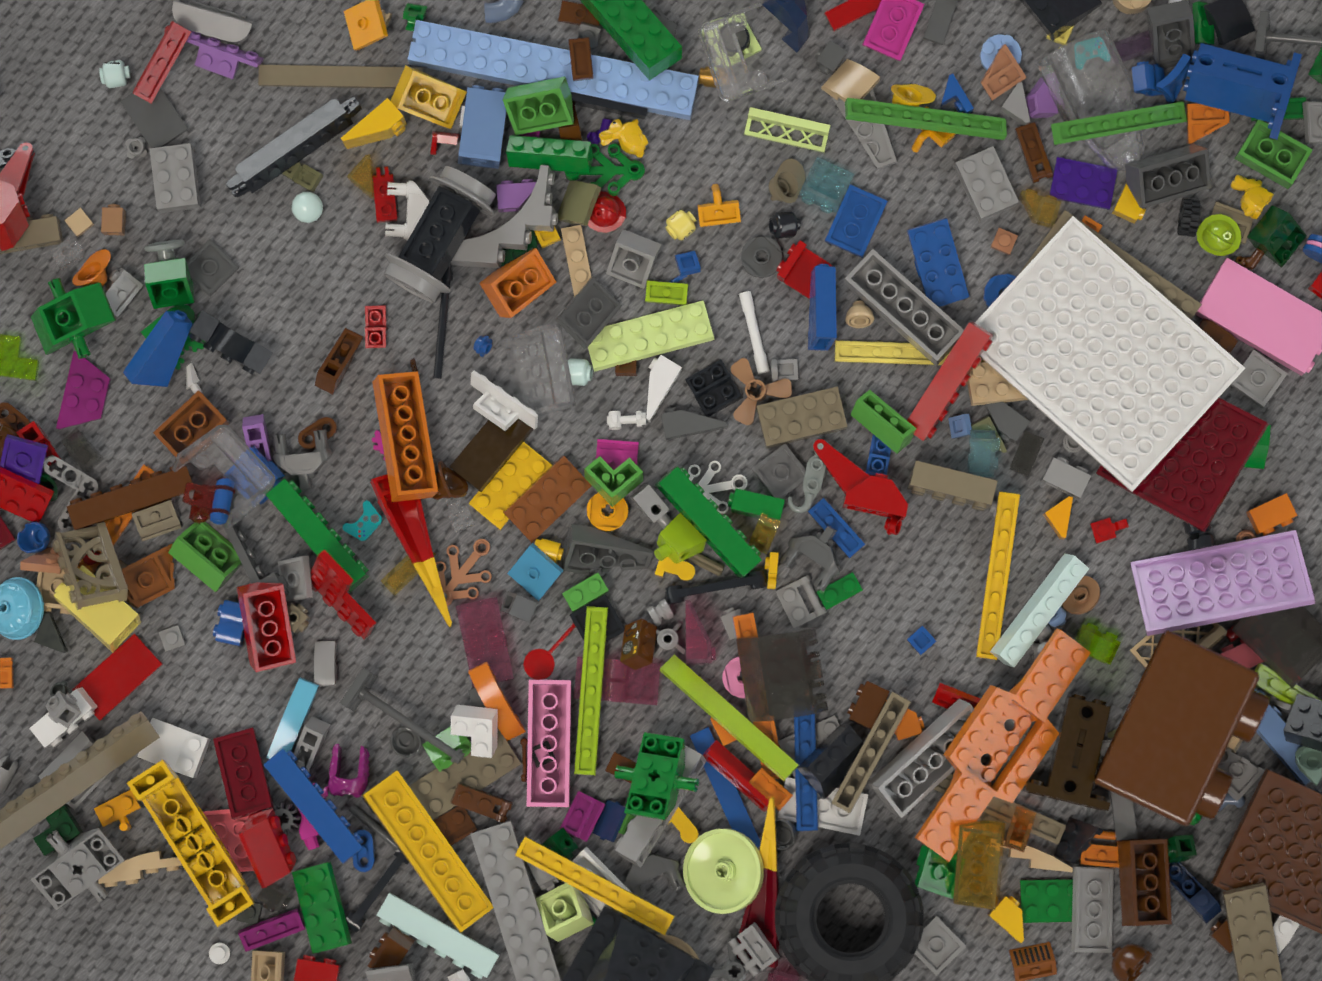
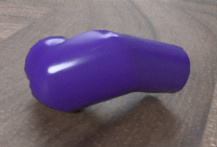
M602 119L600 129L593 133L590 131L587 134V140L591 144L597 145L601 143L599 133L608 130L612 121Z

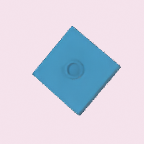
M532 543L507 574L539 601L564 570Z

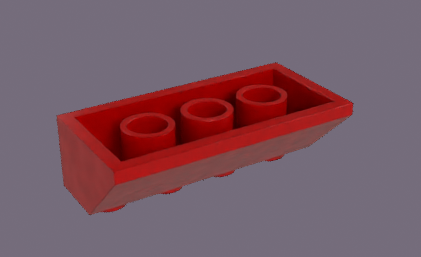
M256 582L237 587L250 666L255 672H260L296 663L284 585L282 583Z

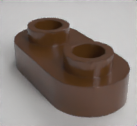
M6 402L0 403L1 424L4 423L19 431L18 425L20 423H24L25 426L31 423L26 416L11 404ZM4 410L9 411V415L7 417L2 416V412Z
M323 417L306 427L298 435L299 444L308 450L316 448L313 431L323 430L324 425L327 424L331 427L330 431L326 432L327 440L332 438L337 432L335 421L329 417ZM309 435L313 437V441L311 443H307L305 441L306 437Z

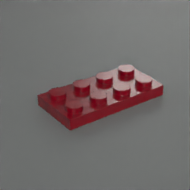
M252 727L214 738L213 742L231 818L235 820L249 816L252 813L274 808L255 729Z

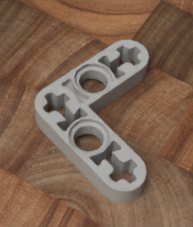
M48 456L45 458L43 470L74 489L57 518V526L62 531H72L74 529L72 524L71 526L66 525L65 528L63 527L62 519L69 517V513L66 512V506L71 505L70 501L76 498H82L83 501L86 500L83 496L77 494L78 491L84 492L85 487L83 484L85 482L89 483L92 481L91 486H93L92 491L88 489L85 493L86 496H89L88 499L91 498L90 494L97 492L98 483L92 477L55 456ZM56 460L55 464L62 468L63 464L66 465L61 471L60 477L57 476L59 471L55 469L48 470L49 466L47 463L49 461L53 462ZM68 470H73L76 473V478L72 482L65 480L64 475Z

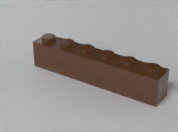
M182 464L170 467L169 472L162 474V471H157L150 474L151 478L142 480V477L131 480V485L122 487V484L111 487L110 492L103 494L102 491L90 494V499L83 501L82 498L70 501L71 505L66 507L74 530L83 529L195 491L187 466L182 467Z

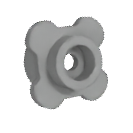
M143 137L126 140L128 158L133 159L136 156L145 157L147 155L145 150L146 140Z

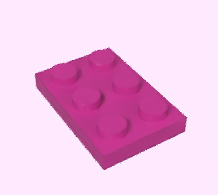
M881 0L862 45L894 60L901 61L924 4L916 0Z

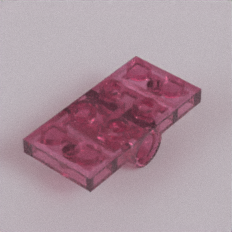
M497 597L456 606L469 670L488 662L497 678V683L514 679Z
M577 657L574 699H580L583 657ZM604 659L601 701L657 706L661 664L652 663L634 670L621 663L619 659Z

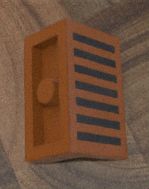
M1050 942L1009 950L1015 981H1026L1057 974L1056 960Z

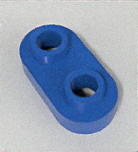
M367 830L357 831L359 836L366 837L367 841L362 845L364 848L353 856V865L358 871L367 872L375 864L373 836ZM363 857L368 859V864L365 866L360 863Z

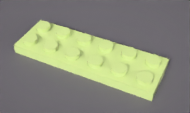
M703 300L605 326L588 346V351L594 372L635 360L713 341L714 335Z

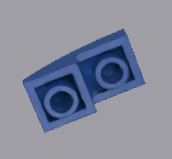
M874 434L865 473L886 475L891 449Z

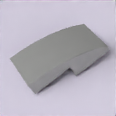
M336 641L315 642L314 681L319 687L336 686L338 670L336 665Z

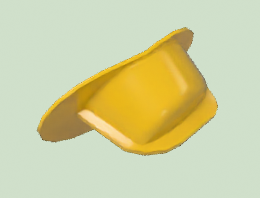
M917 84L891 86V91L893 92L892 104L919 107L921 104L931 103L936 99L935 93L930 88Z

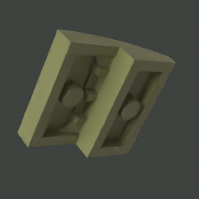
M570 181L558 211V220L587 226L601 187L586 182Z

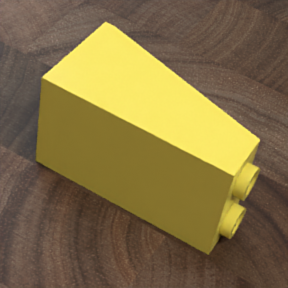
M84 565L78 568L82 572L96 578ZM62 582L54 591L55 600L112 653L141 623L139 614L124 601L118 602L116 600L82 607V609L77 610L75 603L70 601L69 591L71 590L69 586ZM92 586L88 593V589L82 587L80 592L83 595L93 594L96 591V587ZM100 588V592L110 590V589H101V588Z

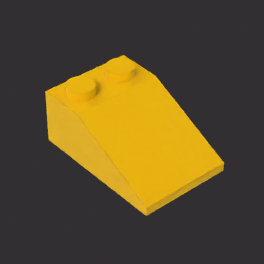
M405 65L391 102L397 109L451 130L467 92Z
M387 98L342 136L341 140L346 149L392 138L394 135H401L406 130L405 126L407 123L401 112Z

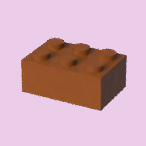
M198 390L158 427L153 434L183 465H186L224 430L230 422Z

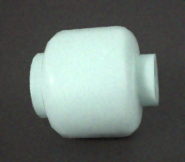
M122 60L105 62L102 68H99L101 82L108 88L126 86L127 78H131L130 68L125 66Z
M570 358L566 365L562 366V377H565L569 385L585 386L588 381H592L593 366L586 359Z

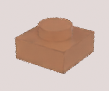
M998 228L991 248L1010 255L1018 235Z

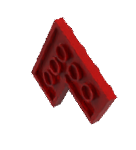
M323 550L318 555L310 572L312 590L318 591L323 596V601L337 611L338 617L350 624L353 633L365 640L371 634L376 622L349 595L348 590L353 579Z

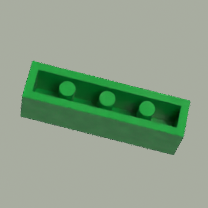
M510 135L506 149L509 167L540 169V165H546L553 171L590 174L593 160L591 142Z

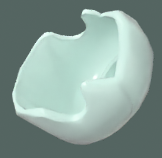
M304 191L297 194L293 199L291 210L299 221L311 223L322 215L323 203L315 193Z

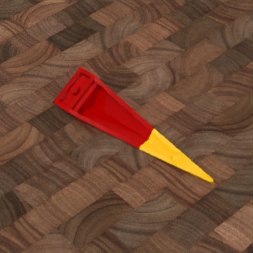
M388 474L371 479L370 483L377 496L379 506L444 620L451 627L452 621L437 571L421 499L392 502Z

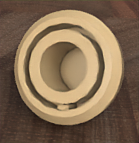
M855 301L853 306L847 311L845 322L854 328H864L874 322V315L872 310L865 305V302Z

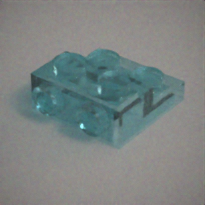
M817 157L800 190L799 197L808 205L814 203L820 206V209L825 213L833 212L836 214L854 174Z

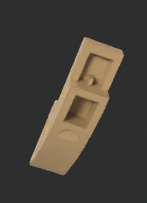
M162 851L150 852L122 862L101 877L98 883H105V887L118 886L117 882L125 881L126 885L137 884L138 879H144L143 870H146V874L158 873V868L165 867L167 871L179 870V866H182L178 857L163 859Z

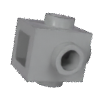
M58 691L45 705L49 712V718L67 728L81 714L76 704L77 699L70 693L64 694Z

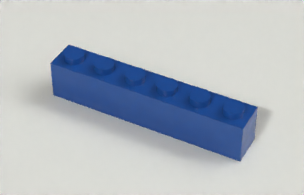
M282 749L263 765L334 854L345 864L364 848L361 845L364 842L357 832L353 834L349 830L350 823L343 815L341 817L335 812L337 807L330 799L325 800L322 796L324 791L316 782L313 785L308 779L311 776L304 766L300 768L296 764L298 759L291 750L287 752L285 749Z

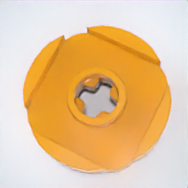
M597 493L587 504V516L591 524L604 532H611L620 528L628 517V505L625 499H621L613 507L610 505V509H613L614 512L610 513L607 517L601 510L610 504Z

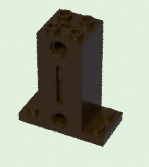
M1073 694L1065 700L1058 729L1060 734L1056 738L1046 785L1044 786L1042 781L1032 779L1024 785L1023 792L1100 811H1109L1110 802H1106V797L1092 795L1090 798L1111 707L1106 706L1105 701L1094 699L1092 702L1085 701V696ZM1082 708H1087L1089 710V718H1085L1082 716ZM1066 781L1071 782L1073 785L1071 792H1067L1064 788Z

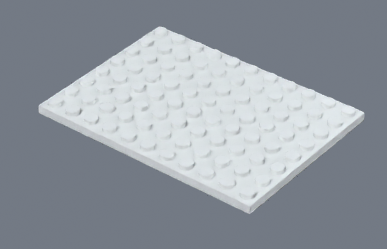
M1074 216L975 322L993 334L991 347L987 352L983 351L980 357L1131 492L1134 491L1245 369L1243 365Z

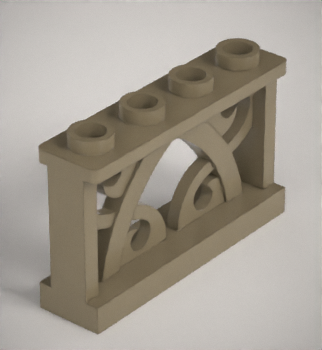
M105 522L97 523V526L63 533L56 532L55 540L52 541L53 550L59 554V568L64 569V583L70 587V601L75 603L77 610L82 609V607L116 600L118 602L127 601L128 588ZM94 538V539L88 541L87 543H85V541H84V540H86V539ZM77 542L82 547L79 548L77 545L71 544L74 550L69 551L65 545L66 543ZM95 551H101L102 554L95 555ZM86 554L94 561L105 562V565L98 569L96 578L77 568ZM102 573L109 574V577L103 576V579H100ZM92 586L96 587V591L93 594L83 595L80 592L82 587L88 589L87 593L90 592ZM100 588H101V589H110V590H108V591L100 592Z

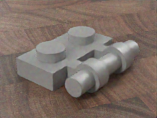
M756 923L737 935L741 944H739L736 938L728 942L733 948L732 952L734 955H738L744 963L743 967L745 970H749L753 977L760 972L755 966L756 964L763 970L780 958ZM745 948L747 949V951L749 952V954L752 956V958H753L752 960H751L750 957L747 955V953L744 951Z

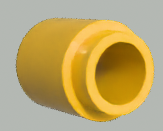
M543 538L541 540L536 539L535 545L555 563L557 560H561L564 548H560L561 543Z

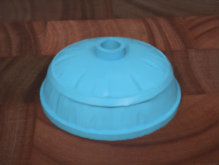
M22 577L10 578L0 584V634L12 640H22L31 636L38 629L43 618L44 602L42 594L32 581Z

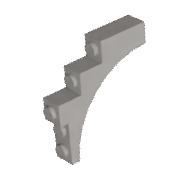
M540 165L535 187L522 209L510 221L498 229L483 236L463 240L451 261L452 266L501 268V262L505 260V250L503 249L527 250L528 244L532 240V233L529 230L554 232V225L558 224V213H556L552 206H549L552 204V192H550V189L555 181V174L552 173L549 166Z

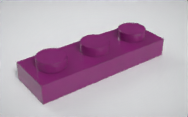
M296 908L238 930V935L247 952L305 930V925Z

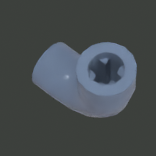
M500 0L498 2L484 3L486 23L508 20L518 12L524 0Z

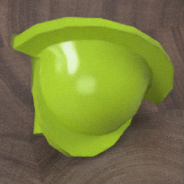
M1223 214L1211 215L1205 218L1199 225L1197 241L1205 251L1216 256H1226L1239 248L1241 231L1232 218Z

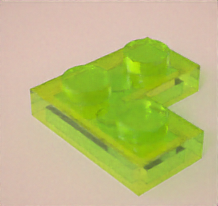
M0 334V377L36 381L39 360L19 357L21 337Z

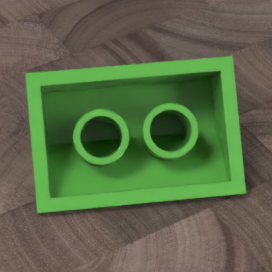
M565 76L509 87L502 99L515 135L574 123L572 94Z
M201 518L176 538L168 552L214 592H217L242 565L233 545Z

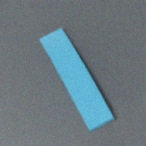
M301 677L298 679L266 758L271 759L282 749H285L287 752L293 750L319 685Z

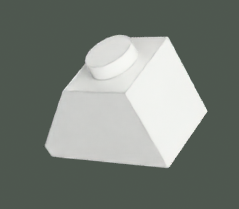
M1276 914L1272 924L1277 953L1279 955L1289 943L1300 924Z

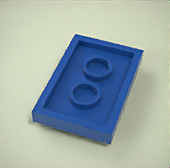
M849 185L825 242L863 258L888 201L853 185Z

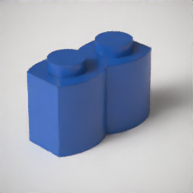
M1147 61L1138 62L1136 66L1131 67L1134 93L1144 94L1145 96L1163 95L1156 85L1165 78L1164 68L1159 67L1158 64L1150 65Z
M224 600V603L220 604L218 608L220 621L219 625L215 624L213 636L216 637L215 641L242 647L245 634L240 604Z

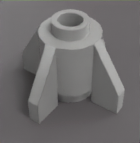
M678 622L673 629L667 628L662 631L657 629L656 635L659 648L654 657L658 658L663 650L669 651L674 648L682 654L685 653L686 650L678 644V635L676 633L682 624ZM671 636L672 641L666 643L664 642V637Z

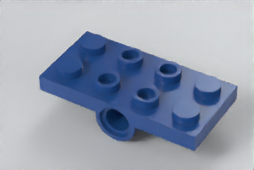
M943 218L908 229L907 234L915 258V267L921 279L925 296L938 307L969 298L948 219Z

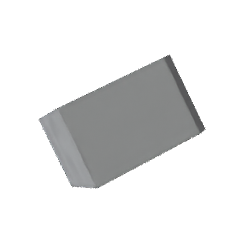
M1020 82L1015 86L1000 111L1024 126L1030 124L1023 84Z

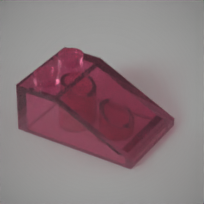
M685 600L686 665H711L712 660L716 659V648L711 647V640L690 600Z

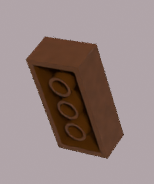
M1167 839L1118 841L1122 926L1172 924Z

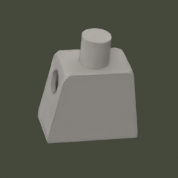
M645 483L630 496L652 523L657 521L664 529L672 521L666 514L669 508L649 484ZM653 505H656L658 507V511L656 513H653L651 511Z

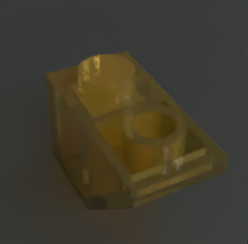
M1031 189L1021 190L1019 199L1032 223L1052 229L1061 202L1051 195L1043 197L1037 195L1038 192Z

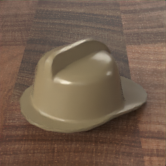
M787 159L782 162L776 174L769 181L768 187L772 201L777 200L791 204L797 200L805 182V171L800 162L795 159Z

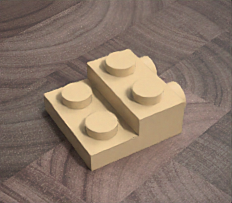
M64 569L61 574L38 572L36 586L43 597L44 612H52L53 608L60 609L61 614L71 615L54 597L55 589L62 582L64 583Z

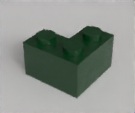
M64 804L46 817L51 827L33 839L42 854L49 856L56 851L46 840L49 834L53 836V831L57 830L66 843L83 833L67 805Z

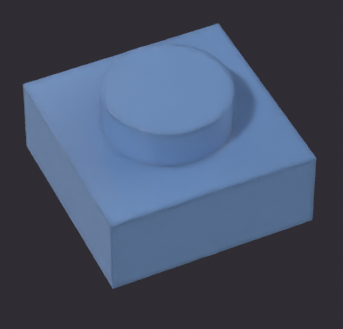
M969 414L948 418L951 438H960L973 434Z

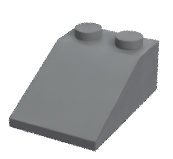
M413 963L372 968L366 971L368 981H415Z

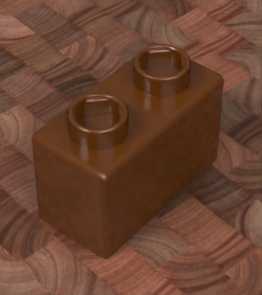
M1169 630L1164 631L1095 774L1094 782L1183 826H1188L1192 822L1195 813L1213 820L1233 780V774L1218 768L1232 736L1247 743L1252 740L1270 702L1268 696L1254 690L1259 681V674Z

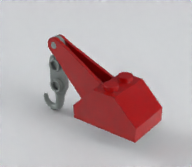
M818 439L814 442L813 450L815 455L807 462L803 481L805 501L801 507H797L793 504L792 497H788V505L792 511L804 513L811 508L814 498L821 490L826 468L845 494L842 508L888 518L895 515L896 518L902 521L905 519L908 503L894 482L888 479L887 475L876 473L875 476H869L825 440Z

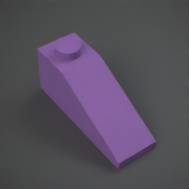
M264 414L244 417L242 428L247 450L255 446L267 461H272Z

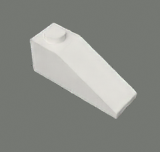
M662 355L658 359L654 358L649 366L651 371L646 421L651 422L682 371L681 366Z

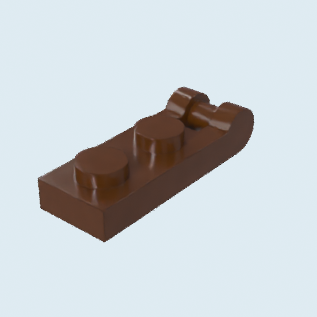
M1035 122L1015 128L1032 183L1039 182V179L1045 177L1046 179L1053 177ZM1042 164L1043 170L1037 171L1035 166Z
M459 782L450 801L451 804L490 817L501 823L506 822V814L513 805L512 802ZM495 804L501 806L499 812L493 810Z

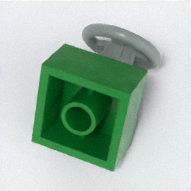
M182 239L156 242L144 247L146 252H158L159 260L144 264L145 285L153 309L194 303L193 281L186 259L175 258L174 248L185 245V241Z

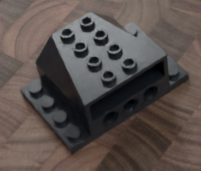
M604 906L563 981H709L715 968Z

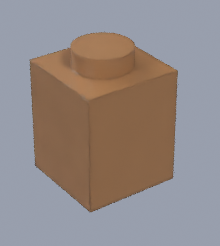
M109 204L108 207H102L101 232L104 235L125 236L126 211L120 208V205Z

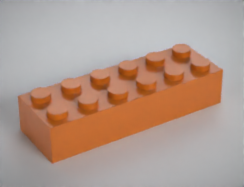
M418 371L377 375L372 384L392 502L432 498L438 492Z

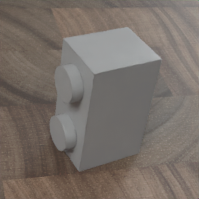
M1062 457L1053 458L1041 482L1079 500L1091 478V475L1087 474L1088 470L1080 466L1075 468L1068 465L1069 461Z

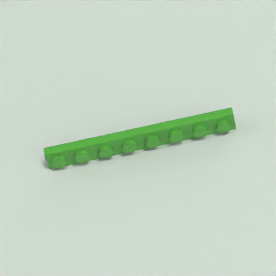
M847 98L845 101V118L847 120L1005 140L1007 136L1006 118Z
M1183 101L1051 124L1054 145L1183 123L1187 122Z

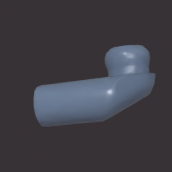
M1227 793L1219 812L1228 804L1240 808L1244 806L1245 799L1242 796L1236 801Z

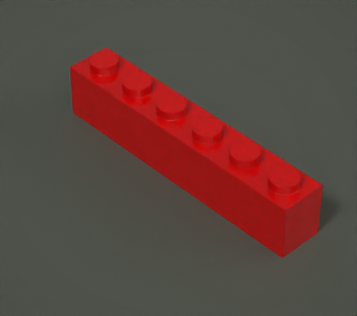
M973 321L968 323L907 420L916 428L914 435L922 441L928 438L932 439L937 431L935 426L938 421L942 422L949 412L946 410L950 403H955L960 395L958 393L961 385L965 387L971 378L968 375L971 369L978 367L982 360L980 355L983 351L987 352L993 343L991 340L993 334Z

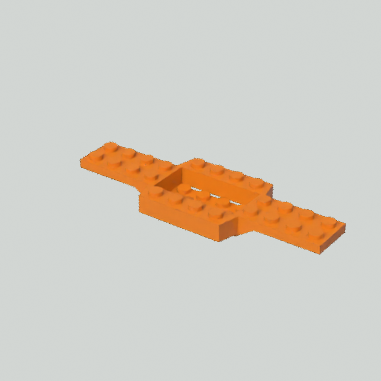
M1057 628L1023 679L1009 692L992 685L989 686L943 754L955 768V772L949 788L915 836L917 840L950 862L993 797L1011 803L1014 802L1060 734L1047 717L1091 654L1090 651ZM1008 719H1012L1014 727L1012 730L1007 731L1004 724ZM1036 721L993 786H991V782L995 779L1015 746L1018 745L1026 730L1031 726L1032 722ZM984 754H989L991 757L988 765L981 764V757Z

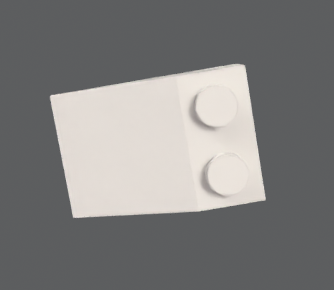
M152 718L150 723L160 738L141 750L137 757L154 764L164 760L173 771L191 778H197L211 739Z

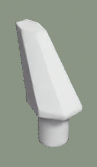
M190 363L186 367V389L191 388L194 394L198 390L202 393L203 391L197 384L200 380L197 377L193 364Z

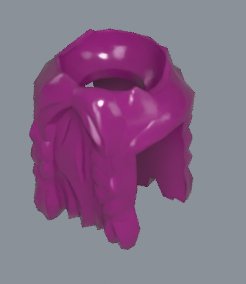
M335 744L332 749L328 787L330 794L341 797L347 794L360 798L368 786V777L370 775L368 759L370 754L364 746H360L358 776L353 779L340 778L342 748L340 744Z

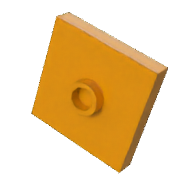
M366 0L344 11L354 50H360L388 36L379 0Z

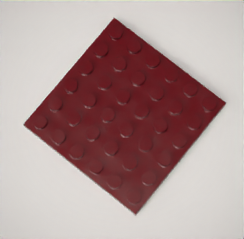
M1218 398L1133 492L1126 488L1102 465H1100L1096 474L1205 532L1264 434L1268 423Z

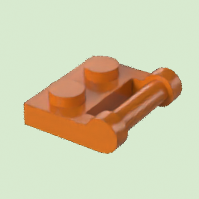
M1103 831L1101 835L1096 834L1093 838L1115 840V832ZM1118 841L1117 846L1091 844L1086 851L1082 852L1079 865L1119 868Z

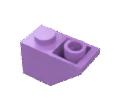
M1054 72L1041 77L1025 98L1029 118H1048L1060 113L1057 81L1055 80Z
M533 179L521 180V183L502 181L501 184L496 185L499 213L520 211L531 196L536 182Z

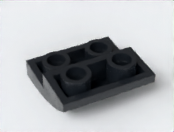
M1215 0L1204 5L1208 25H1214L1219 45L1226 44L1255 31L1252 19L1243 0Z
M721 359L685 379L706 417H710L742 399L741 393Z

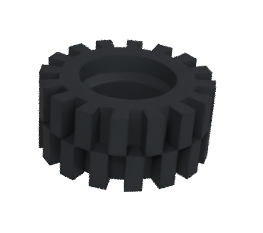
M1182 199L1178 216V235L1196 236L1200 219V200Z

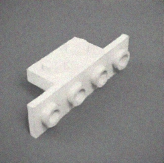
M476 371L471 372V386L483 393L473 404L474 410L504 431L518 418L533 429L537 428L538 414L532 408H528L520 403L516 397L507 394L500 386L494 385L484 375Z

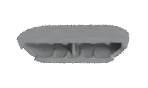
M179 0L173 1L172 13L174 19L180 26L190 31L228 42H237L244 39L251 30L252 21H245V16L195 1L189 0L188 4Z

